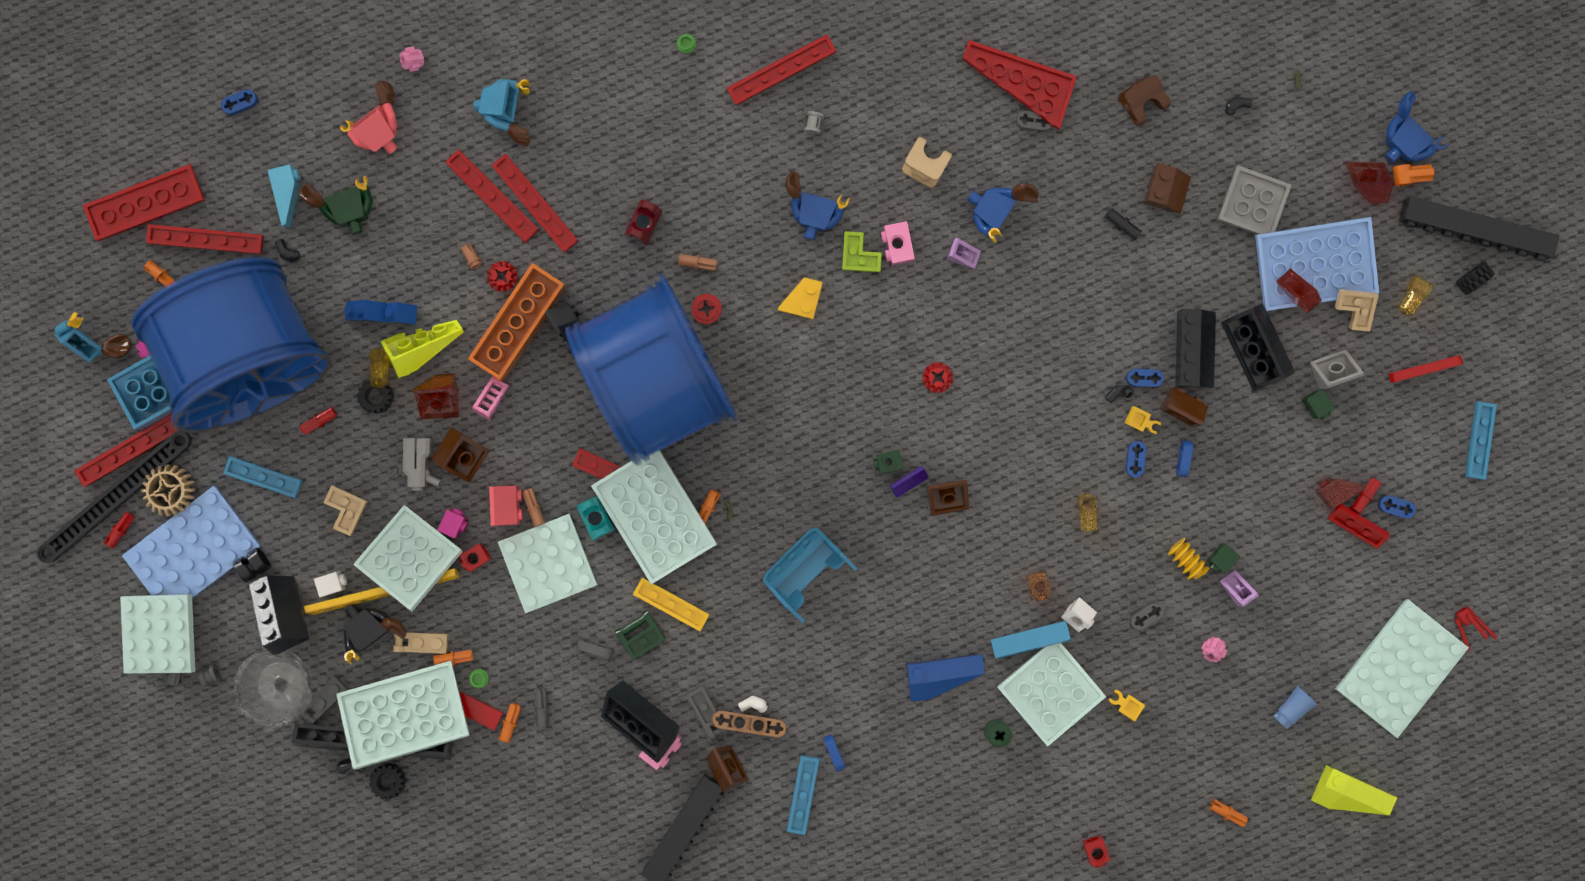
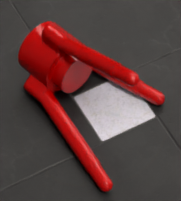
M1469 606L1455 613L1457 618L1454 621L1459 628L1463 643L1467 647H1469V643L1462 624L1465 626L1473 624L1485 639H1488V636L1484 630L1494 639H1497L1493 631Z

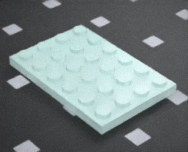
M661 451L650 455V460L646 462L642 460V464L639 466L630 461L591 485L651 584L717 545V542Z
M1405 599L1335 689L1394 737L1398 738L1469 647L1410 600Z
M451 661L337 693L354 770L470 736Z

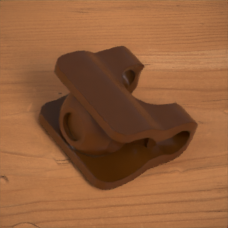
M1156 75L1143 78L1118 96L1120 103L1137 126H1141L1146 122L1143 108L1147 100L1153 101L1161 110H1165L1171 105Z

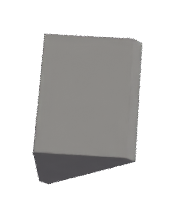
M1347 350L1310 362L1319 389H1327L1364 376V372Z

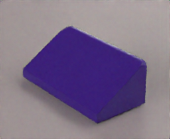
M920 466L891 484L890 489L895 497L898 498L927 480L928 475L924 467Z

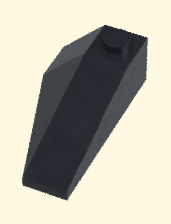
M565 303L545 311L555 331L563 338L564 346L572 354V359L582 374L565 331L566 327L571 326L574 328L573 324L579 322L577 318L580 315L574 305L570 306L569 303Z

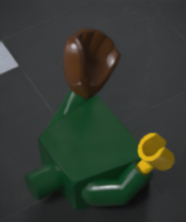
M366 176L363 177L365 183H360L357 177L355 181L356 187L327 196L324 199L310 184L303 185L300 188L302 200L314 208H319L322 214L333 224L343 228L349 226L352 235L363 232L360 222L368 219V214L371 212L373 204L372 194L369 187L366 186L368 183Z

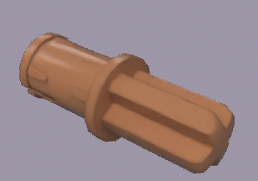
M680 253L678 266L693 267L695 270L715 271L717 261L702 258L700 255L696 257Z
M531 488L523 491L522 494L528 508L526 511L530 513L533 526L537 527L546 523L534 490Z

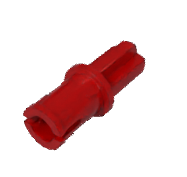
M331 406L318 415L314 414L313 418L302 423L299 428L306 435L318 427H324L325 423L338 417V415Z
M1371 478L1363 491L1359 492L1360 495L1350 509L1361 514L1369 501H1373L1372 497L1380 488L1381 482Z
M125 512L117 525L112 526V531L103 543L114 549L123 535L127 534L126 530L135 516Z

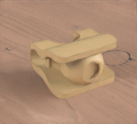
M918 137L905 160L902 172L925 186L934 188L952 154L945 150L937 159L928 158L924 153L926 140Z

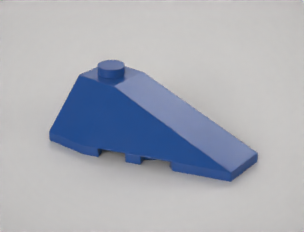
M983 654L906 663L911 702L932 699L985 674Z

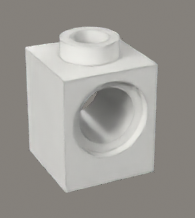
M341 571L314 579L319 597L346 590L347 579L344 574H341Z
M1079 597L1068 606L1061 618L1077 632H1080L1084 628L1089 629L1095 622L1093 618L1097 612Z

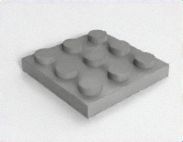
M1237 165L1217 220L1254 234L1275 232L1292 185Z

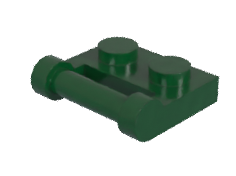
M648 610L644 611L642 616L622 629L618 628L615 630L616 635L632 660L666 639ZM645 622H648L650 625L629 640L625 636Z

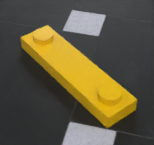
M643 577L633 593L634 596L698 631H701L710 615L658 585L651 584L649 580Z

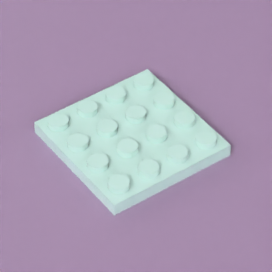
M404 505L353 565L412 612L463 551Z
M570 514L498 542L525 613L598 585Z
M192 594L121 596L124 673L195 672Z
M1061 643L1041 648L997 686L1047 747L1106 697Z

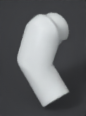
M751 696L738 703L742 712L752 707L763 713L768 708L766 701L756 696Z

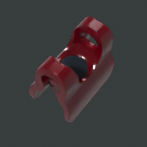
M645 199L640 200L624 235L627 237L633 236L647 246L663 210Z

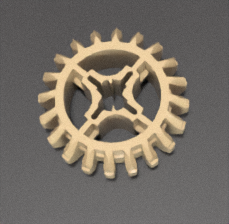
M167 464L165 468L158 467V473L152 469V477L146 475L149 481L142 483L146 486V489L141 490L142 493H146V496L142 499L149 500L146 506H152V512L158 511V515L165 514L166 516H171L172 513L178 515L179 510L184 512L185 506L191 505L188 499H194L195 497L190 495V492H195L196 489L190 488V485H193L195 482L188 481L191 475L185 474V469L179 470V466L174 465L172 467ZM168 475L174 476L179 481V484H173ZM158 481H159L160 486H159V488L155 491L156 485H157V483H158ZM167 487L173 488L171 489V492H169L170 494L163 493L166 492V489H168ZM179 491H181V495H180V498H179V500H178V499H177V493H178ZM157 497H163L169 506L163 505Z

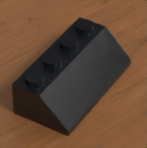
M1263 303L1221 322L1253 391L1285 379L1295 373Z
M1181 309L1177 311L1175 387L1214 388L1216 312L1202 309Z
M266 575L249 583L261 642L265 649L275 656L309 640L294 576Z
M623 680L607 691L601 717L658 763L676 740L680 726Z

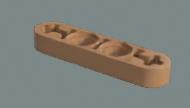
M717 711L711 717L712 724L720 729L771 737H781L786 732L785 723L777 719L726 711ZM722 714L723 718L730 719L729 715H732L730 720L731 727H728L729 723L722 722L721 725H718L719 722L716 721V717ZM737 717L744 719V726L742 728H737L734 725ZM756 720H761L763 723V728L760 731H755L753 728V723ZM767 721H770L768 724L770 726H776L779 723L778 726L782 727L781 731L775 734V730L768 729V733H765Z

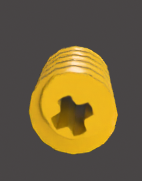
M1184 537L1170 548L1167 555H1175L1172 561H1180L1177 567H1185L1182 573H1190L1187 577L1188 580L1192 578L1198 579L1210 567L1204 566L1205 561L1199 560V554L1193 555L1195 549H1188L1190 543H1183L1185 541Z

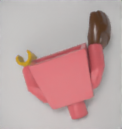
M380 81L375 85L381 106L378 105L355 124L352 121L346 120L348 128L341 125L340 129L348 132L347 135L357 147L366 150L371 149L374 152L383 147L388 154H391L397 149L396 144L392 141L397 129L396 116L392 108L395 101L393 86L389 82Z

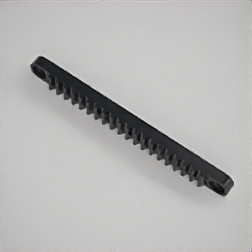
M181 431L169 436L37 549L38 559L43 563H51L67 553L70 548H73L76 543L85 538L88 533L92 532L94 528L114 513L116 509L120 508L122 504L126 503L128 499L145 486L142 483L149 481L146 475L152 477V469L158 473V467L165 468V465H170L189 449L192 444L191 436L187 432ZM182 435L185 438V444L178 446L176 439ZM46 548H50L53 552L52 557L49 559L44 556Z

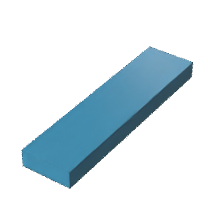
M1479 401L1475 404L1465 477L1486 480L1497 404Z
M229 456L223 472L225 475L292 498H297L303 480L233 456Z
M1063 621L992 639L991 643L995 658L1000 659L1071 641L1067 623Z
M800 756L786 832L806 835L820 758Z

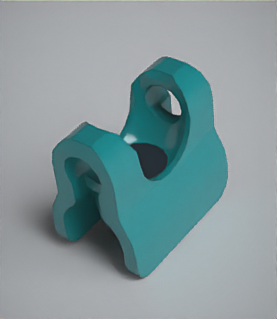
M598 496L576 506L592 541L615 531L609 515Z

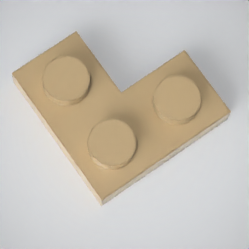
M1339 289L1335 308L1353 311L1349 324L1351 330L1370 332L1379 295L1374 292Z
M331 485L324 503L340 510L333 529L352 536L368 501Z

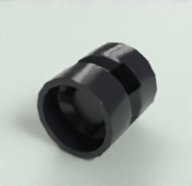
M257 547L248 552L247 557L242 556L234 561L233 567L238 576L248 583L257 577V573L262 574L269 570L271 564L264 552Z

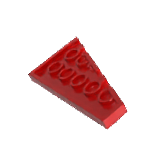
M969 40L962 60L1059 131L1077 76Z

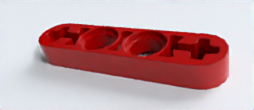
M1458 355L1389 373L1388 376L1390 383L1459 366L1463 364L1462 356Z

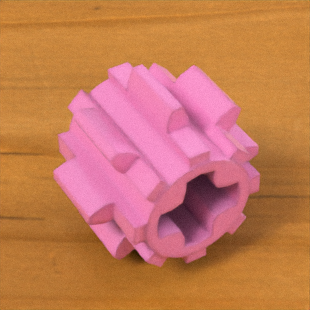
M414 46L405 48V51L399 55L404 70L409 69L410 72L417 71L419 67L424 65L422 51L415 49Z
M1218 637L1209 638L1201 648L1204 650L1202 653L1204 658L1215 663L1224 658L1227 653L1225 642Z

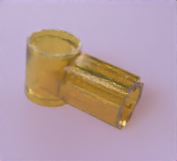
M1415 275L1410 280L1411 284L1407 285V292L1397 307L1400 311L1410 316L1414 315L1422 300L1429 295L1433 288V284L1418 275Z
M374 348L369 353L371 361L370 385L376 388H384L388 384V370L391 364L383 348Z
M1081 493L1077 498L1080 531L1098 530L1097 498L1090 493ZM1085 497H1090L1091 504L1085 507L1083 505V499Z

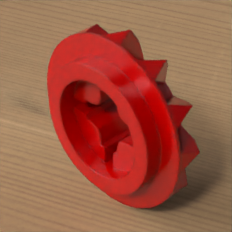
M498 261L492 264L487 271V281L496 291H508L517 282V271L512 264ZM497 270L501 273L506 272L505 278L507 282L502 279L498 281L499 275L496 272Z
M711 294L699 295L694 299L691 306L694 319L701 324H711L717 321L722 311L720 301ZM704 301H706L708 307H715L709 311V317H707L705 312L698 311L704 308Z
M942 362L932 363L923 372V383L931 392H944L953 382V372L949 366ZM943 371L944 373L941 377L943 382L937 381L932 384L935 378L933 373L939 374Z

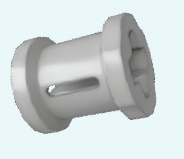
M808 111L807 115L809 117L804 131L818 135L821 133L820 124L824 115L819 112Z

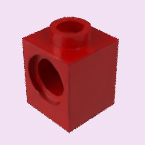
M479 543L459 555L462 559L460 560L462 567L465 570L468 569L469 572L492 560L483 543ZM472 553H476L479 557L476 564L470 560Z
M1101 835L1082 840L1088 862L1092 867H1103L1106 865V862L1110 861L1104 839ZM1094 849H1101V853L1099 856H1092V852Z

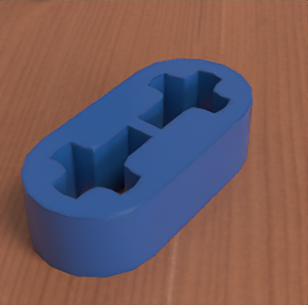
M245 89L224 98L221 102V108L228 115H236L256 106L258 96L253 91ZM246 95H250L252 97L250 99V103H248L247 101H243L247 99ZM229 102L235 104L233 105V110L227 108L229 106Z
M1133 369L1126 375L1127 383L1134 387H1158L1164 380L1162 372L1153 369ZM1136 372L1137 376H1143V380L1140 379L1134 383V380L1130 377ZM1154 373L1156 377H1159L1155 384H1153V380H1147V377L1153 376Z
M1182 440L1180 444L1176 476L1187 477L1189 474L1193 452V442Z
M1140 441L1130 443L1127 449L1125 469L1130 477H1139L1144 472L1146 446ZM1136 444L1142 449L1141 452H1138L1137 458H1135V451H1132ZM1137 460L1136 466L1139 467L1140 470L1136 471V473L1133 474V471L1130 470V467L1134 466V461Z
M1382 496L1378 500V508L1384 513L1400 518H1411L1416 513V507L1410 501L1393 496ZM1389 499V503L1395 506L1394 508L1387 507L1386 509V506L1383 505V502L1388 501ZM1399 506H1407V508L1410 509V512L1405 513L1404 515V511L1400 510Z
M833 735L824 737L825 745L836 771L846 769Z

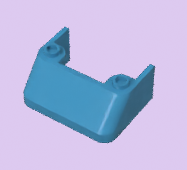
M812 528L764 574L763 582L779 601L803 623L805 620L797 612L804 602V596L801 591L827 565L831 569H838L846 562L854 571L858 568L820 529Z

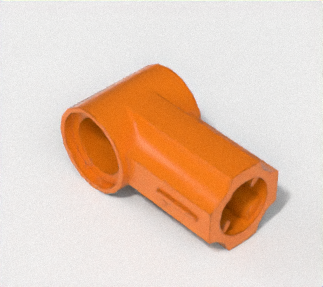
M1431 164L1394 166V186L1400 187L1401 184L1402 186H1408L1413 183L1431 182L1434 177V168Z

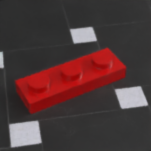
M1341 503L1328 517V520L1376 549L1390 535L1389 532Z

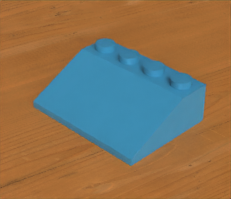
M150 355L107 379L134 430L142 431L173 413L169 406L170 396Z

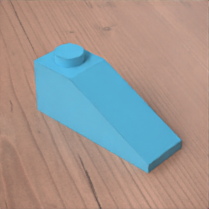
M289 164L268 170L281 225L285 228L291 227L300 187L298 180H301L298 169Z

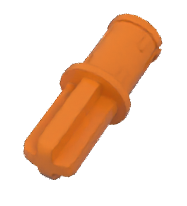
M152 260L148 261L144 265L145 267H143L146 272L155 278L157 283L161 282L165 287L176 282L168 275L167 270H163Z
M713 489L709 490L706 499L700 505L699 514L704 523L708 520L711 512L715 511V504L721 496V493Z
M472 650L451 651L448 654L434 655V665L451 661L452 665L456 666L457 663L473 660Z
M510 704L506 718L502 721L504 724L498 738L499 740L507 743L511 742L514 728L518 725L516 722L521 710L520 705Z
M1217 799L1212 800V806H1209V810L1224 817V820H1230L1241 827L1247 824L1248 818L1235 811L1232 806L1228 807L1217 801Z

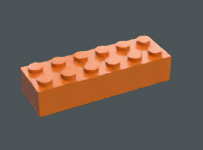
M532 263L468 360L504 382L547 318L545 311L555 306L567 286Z

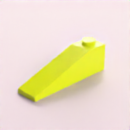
M454 320L434 325L432 330L429 331L420 328L416 329V334L405 336V332L380 342L398 378H401L418 370L464 333L458 321Z
M1327 765L1311 798V801L1328 809L1390 815L1397 800V797Z

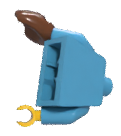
M499 79L491 86L483 88L481 99L474 101V109L485 117V121L491 126L506 131L512 140L527 147L530 144L528 130L512 123L514 122L519 89L522 94H529V88H523L524 86H530L529 82L525 79L519 83H516L515 80Z
M76 312L71 315L69 320H65L55 327L54 336L63 345L89 363L95 356L102 354L110 358H121L131 348V342L125 334L113 335L107 338L102 345H98L79 329L84 318L76 317L78 314Z

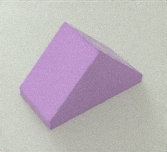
M955 238L947 260L975 269L981 251L959 238Z
M1236 570L1220 580V583L1237 606L1244 607L1259 596Z

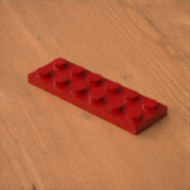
M188 164L82 206L94 238L99 242L204 202L205 198L193 166Z

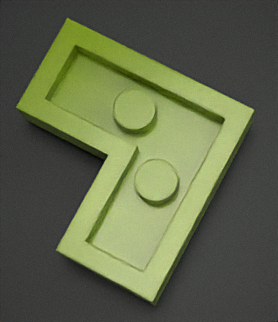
M845 231L842 270L880 273L882 253L863 252L864 232Z

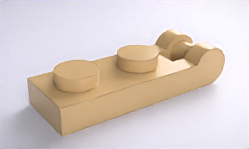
M406 632L405 638L408 639V646L403 645V639L396 634L393 636L395 638L393 652L448 653V634Z

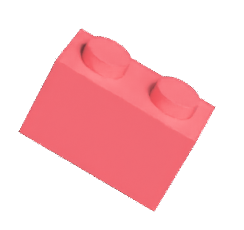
M519 486L489 487L491 526L520 524V520H523V509H520L519 501H522L523 494L522 490H519Z

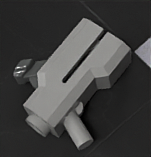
M403 438V460L393 470V477L396 479L400 475L407 477V487H412V491H423V487H428V483L437 487L441 483V480L431 476L428 470V459L433 455V439Z

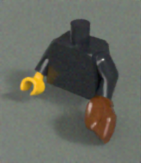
M355 604L345 610L351 618L350 621L344 624L345 630L343 631L346 650L344 659L349 664H352L351 659L353 657L357 661L360 659L356 651L357 653L364 651L389 631L401 639L406 637L403 624L397 619L390 618L386 612L375 608H367L360 612Z

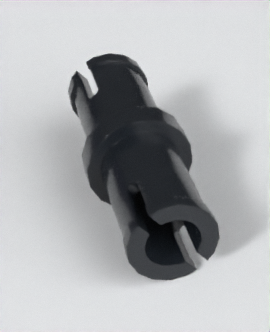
M1113 208L1104 216V218L1116 225L1119 231L1122 230L1133 240H1136L1142 232L1141 229L1129 222V218H1124Z

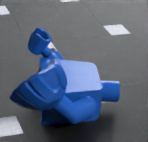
M1413 91L1408 92L1400 100L1398 114L1388 125L1386 134L1388 140L1385 144L1391 150L1385 155V159L1392 164L1398 158L1403 162L1407 160L1411 162L1425 160L1438 152V149H1444L1449 144L1447 143L1445 146L1439 144V140L1444 137L1438 138L1436 144H1432L1435 140L1409 116L1411 107L1416 99Z

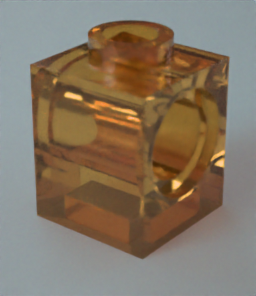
M1041 571L1025 575L1030 597L1036 598V601L1048 599L1047 595H1051L1052 592L1047 572ZM1038 581H1041L1044 585L1040 592H1036L1034 589V585Z

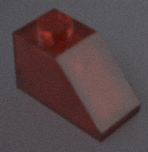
M1291 268L1276 281L1288 297L1307 314L1322 301L1317 289Z
M1326 478L1318 483L1319 487L1315 491L1328 509H1334L1365 488V486L1361 483L1340 479L1329 480Z

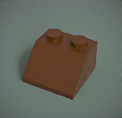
M1158 163L1153 168L1144 204L1181 214L1191 177L1177 168Z
M1177 387L1169 390L1160 410L1191 427L1202 426L1208 406L1203 404L1204 400L1196 396L1192 398L1187 395L1186 390Z
M451 427L431 460L444 470L470 482L490 450Z

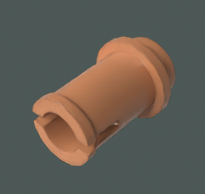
M466 244L461 247L460 250L468 262V267L476 269L481 266V258H478L472 244Z

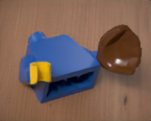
M791 172L787 175L786 189L790 197H792L791 209L794 218L799 222V226L806 227L804 238L814 241L817 231L825 232L826 229H832L841 220L845 207L850 202V198L844 203L841 201L842 195L839 196L837 201L802 192L801 196L799 174Z
M1020 183L1013 187V189H987L984 196L972 191L967 200L976 206L972 215L978 231L990 237L992 242L996 243L997 240L994 236L1000 235L1002 237L999 227L1014 206L1016 200L1036 202L1039 194L1037 188L1032 184Z

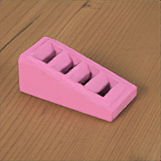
M492 376L473 405V411L490 420L509 385ZM494 384L498 386L499 388H501V391L492 388V385ZM490 391L496 394L497 397L495 398L489 395L488 392ZM487 398L492 401V405L484 401V399ZM481 405L487 407L489 410L486 411L480 407Z

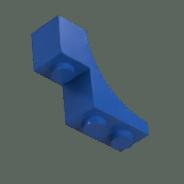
M370 300L346 301L344 309L345 320L412 325L416 324L417 305L399 302L384 303Z

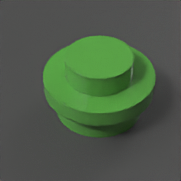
M683 34L678 38L677 48L680 52L688 54L695 49L696 42L691 35Z
M476 669L470 674L469 681L473 687L483 688L487 685L489 676L485 670Z

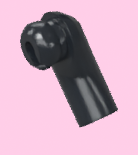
M1244 97L1232 98L1225 105V113L1233 115L1239 107L1251 108L1252 99Z
M284 239L275 241L278 253L282 259L289 262H295V260L300 259L299 251L287 249Z
M1116 385L1105 396V399L1112 403L1117 397L1131 398L1134 395V390L1128 385Z
M351 758L341 760L337 764V772L339 774H345L346 771L353 769ZM366 767L356 769V771L362 774Z

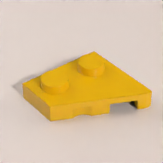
M804 277L781 303L778 311L813 319L823 282Z

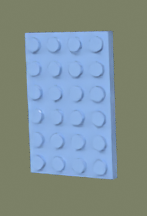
M1371 217L1255 235L1262 299L1266 311L1337 300L1339 289L1379 293Z
M213 486L191 502L190 506H186L184 512H178V515H174L124 553L122 557L151 595L192 594L193 599L233 569L234 561L242 556L247 557L248 552L262 546L217 486Z

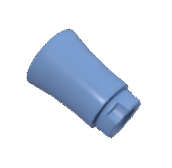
M1296 686L1289 698L1273 716L1286 729H1289L1292 724L1294 725L1302 716L1318 704L1300 687Z

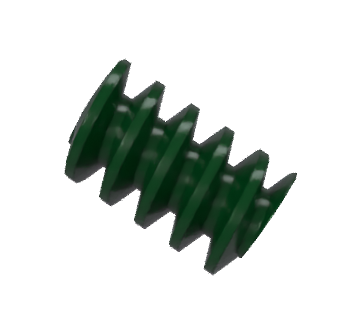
M999 719L989 721L984 728L985 738L991 745L997 748L1007 746L1012 739L1010 728ZM996 731H999V736L996 735Z

